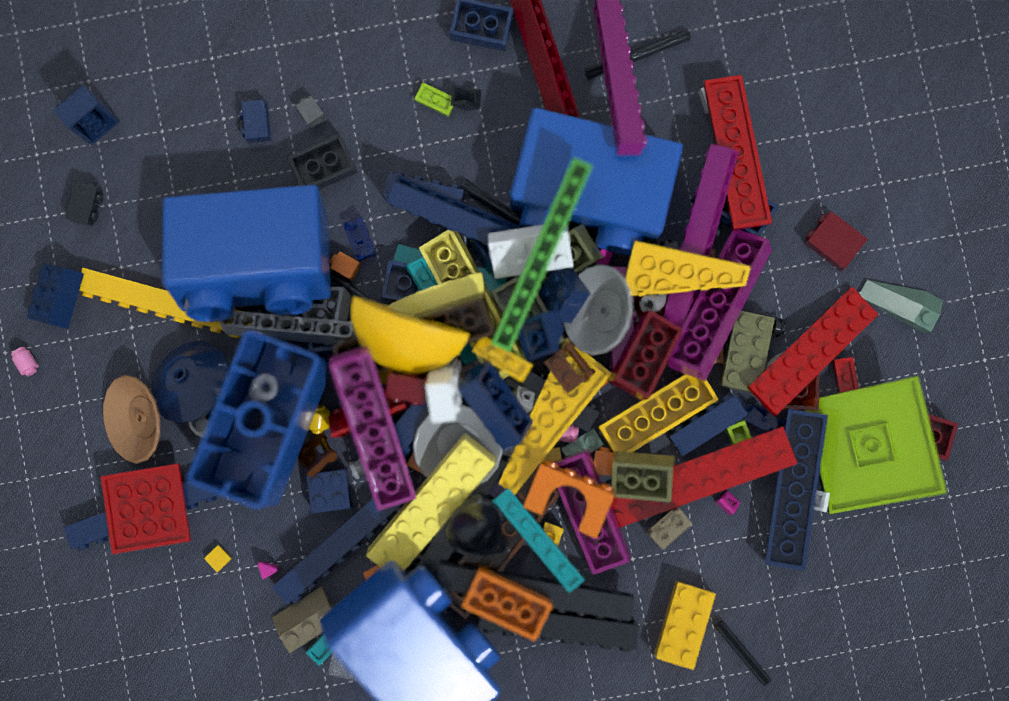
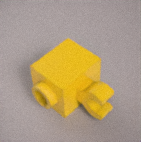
M545 522L543 531L558 547L564 528Z

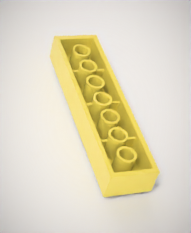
M447 230L419 247L438 285L480 273L457 231ZM484 281L485 298L497 330L503 314ZM494 335L488 336V338H490L491 340L494 337ZM515 339L511 352L526 360L523 350L517 339ZM478 340L470 342L473 349ZM476 354L480 363L487 361ZM493 365L503 379L510 376L508 373Z
M464 433L415 491L416 499L406 502L371 543L366 557L380 567L388 561L394 560L405 570L451 517L455 509L463 503L492 469L496 462V456Z

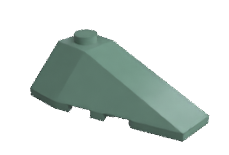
M866 280L859 292L869 304L923 334L932 331L940 316L943 304L942 299L927 291Z

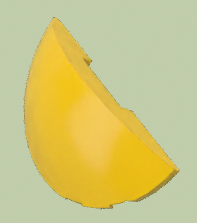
M357 296L353 298L351 315L355 335L362 347L369 346L372 358L394 371L418 374L436 370L446 365L447 362L459 354L470 334L434 321L430 323L393 311V308Z

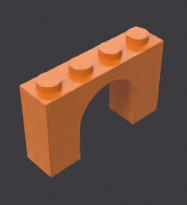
M543 461L540 464L523 507L542 515L554 489L564 485L576 487L584 494L587 502L586 513L578 531L597 539L616 491L610 485L595 483V480L591 477L578 476L576 471L565 468L564 470L557 467L558 464L553 461Z

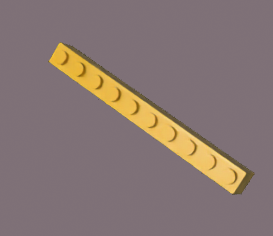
M82 268L81 273H84L79 290L82 292V296L93 299L95 295L100 297V301L111 304L113 300L119 302L118 306L128 309L131 305L137 307L136 311L148 314V310L155 312L154 316L166 319L168 315L174 317L173 321L184 324L186 320L192 322L191 326L203 329L204 325L210 327L212 332L221 334V331H223L220 321L203 322L189 318L185 311L179 309L166 290ZM228 335V336H230V337H234V338H238V339L240 338V336Z

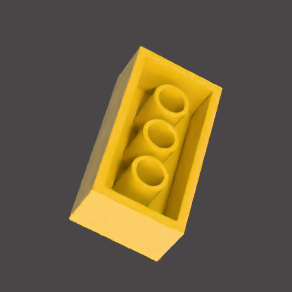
M675 580L654 652L656 659L694 670L716 594L714 592Z

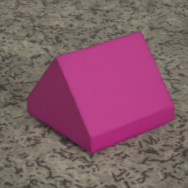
M728 490L715 501L727 515L734 514L741 504Z
M266 561L258 563L262 580L280 569L279 566Z

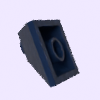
M558 310L541 313L523 321L518 337L527 362L557 351L564 330Z

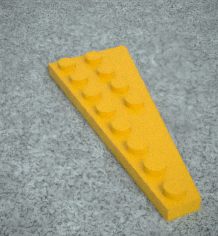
M568 338L565 339L561 349L570 343ZM576 347L574 348L587 365L593 368L596 373L567 394L550 371L530 414L533 423L522 443L516 445L499 482L505 489L509 488L514 495L612 374L591 356L578 350ZM567 352L563 356L581 377L584 372Z

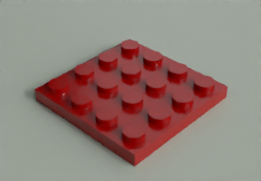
M180 464L101 476L112 554L191 541Z

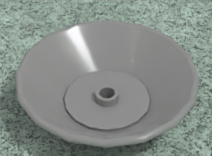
M600 264L586 268L578 275L591 294L572 323L563 322L570 342L572 341L578 350L592 355L608 352L621 341L629 327L633 310L631 291L625 277L615 268Z
M460 405V413H457L456 421L432 423L431 415L429 414L417 428L413 442L414 458L426 478L464 433L496 456L495 465L478 485L486 482L498 468L503 450L495 442L493 436L484 427L482 421L472 411L471 407Z

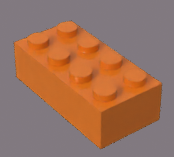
M479 566L462 601L463 608L536 641L553 606L551 599Z

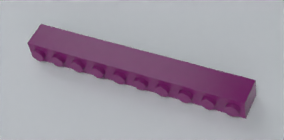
M595 0L593 11L617 155H641L643 147H646L647 137L643 135L644 121L640 118L641 105L637 102L639 94L638 89H635L636 76L632 74L633 60H630L631 48L630 45H627L628 32L624 29L625 17H622L623 4L619 0Z
M713 144L707 150L705 167L702 168L700 173V185L695 191V203L690 209V221L684 231V243L681 244L679 250L710 257L738 151ZM700 289L669 293V297L664 305L663 318L682 328L699 296Z

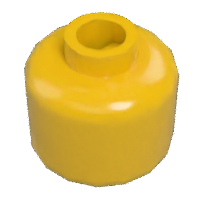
M318 405L309 426V430H312L313 434H322L324 430L329 428L328 416H330V411L326 409V406Z

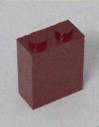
M831 211L827 215L825 213L822 214L817 221L819 224L815 230L812 228L805 236L807 241L804 244L841 272L848 266L868 239Z

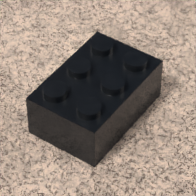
M340 134L287 157L300 186L316 185L320 190L358 173Z

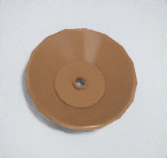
M123 375L114 379L106 391L103 402V422L107 437L114 450L126 461L133 463L146 461L156 450L160 437L161 417L159 408L148 387L138 378Z

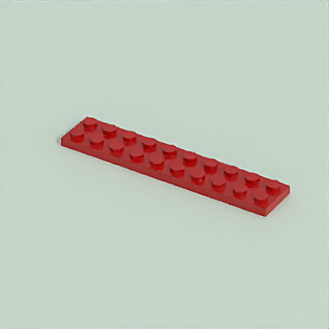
M782 426L674 466L671 502L614 497L611 506L619 526L623 527L797 464V461Z

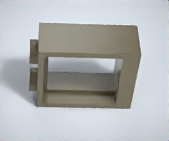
M673 508L645 533L663 550L691 526L692 522L679 508Z

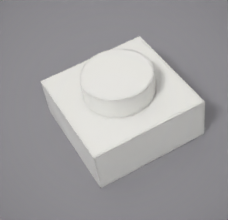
M817 490L814 510L827 512L830 493Z

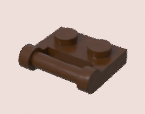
M572 341L544 362L567 394L596 373L574 348L575 345ZM567 352L584 372L581 377L563 356Z
M325 433L316 434L300 450L298 459L306 474L311 478L319 473L328 462H333L337 459V454L328 444V438ZM319 445H321L323 451L325 452L322 455H320L319 451L317 450V447Z

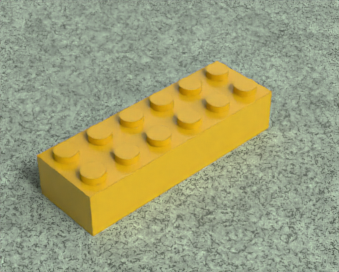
M684 374L651 394L649 399L641 400L598 426V429L614 454L615 451L633 452L719 399L707 380L702 381Z

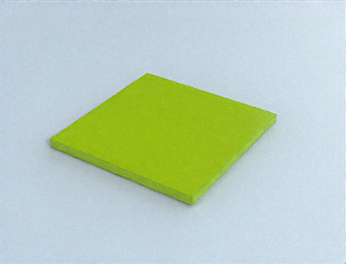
M919 376L803 401L805 412L828 415L820 476L824 492L830 493L828 502L829 514L947 493Z

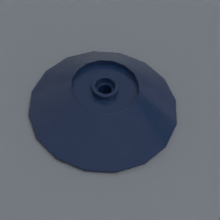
M201 340L184 343L172 350L159 364L152 379L151 394L157 403L160 415L164 419L176 423L192 422L208 414L216 406L229 373V365L225 354L215 344Z

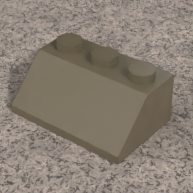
M322 586L272 617L278 635L289 653L321 634L322 628L319 620L335 607Z

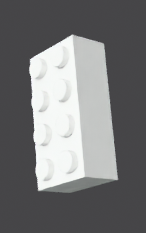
M543 225L488 233L495 279L522 274ZM567 225L546 271L573 267Z
M457 356L447 362L446 365L429 372L426 389L432 423L456 421L457 413H460L462 396L458 388L464 378H461L462 363L461 360L457 359Z

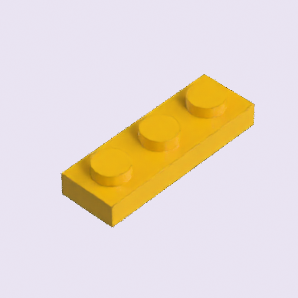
M488 337L478 340L472 352L487 361L490 360L493 365L521 382L525 380L533 366L532 364L511 351L508 352L492 345V340Z

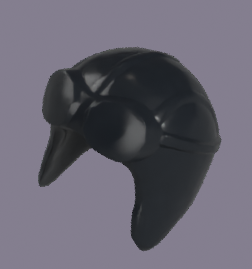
M475 494L471 499L460 504L452 513L447 526V539L455 551L473 557L500 556L509 551V544L503 537L501 524L504 522L503 514L500 508L494 504V501L483 495Z

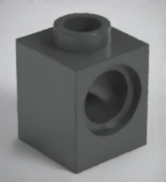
M312 96L303 97L298 101L296 108L310 129L326 119Z

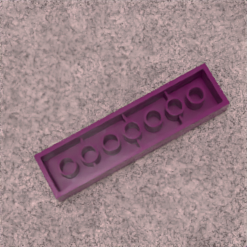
M742 230L732 231L718 259L750 265L751 268L746 286L701 290L682 326L683 331L667 363L671 369L706 381L772 252L769 239Z
M369 346L330 357V366L378 511L416 499L413 483Z

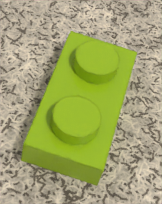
M422 83L414 99L416 102L449 117L454 107L451 106L450 95L425 83Z

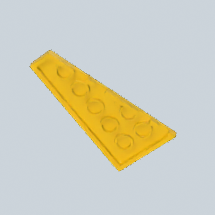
M634 240L625 279L630 288L631 296L668 294L699 289L708 290L710 288L746 286L751 267L746 264Z

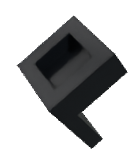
M452 87L451 106L465 111L480 109L481 90H463L458 87Z

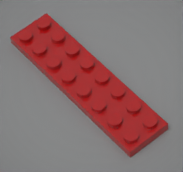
M742 75L704 80L703 85L715 145L732 148L739 152L726 196L732 230L770 225L772 219Z
M853 287L849 288L747 388L773 416H776L879 314Z

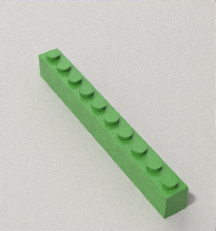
M576 157L572 158L492 339V345L508 352L511 351L593 167L591 164Z

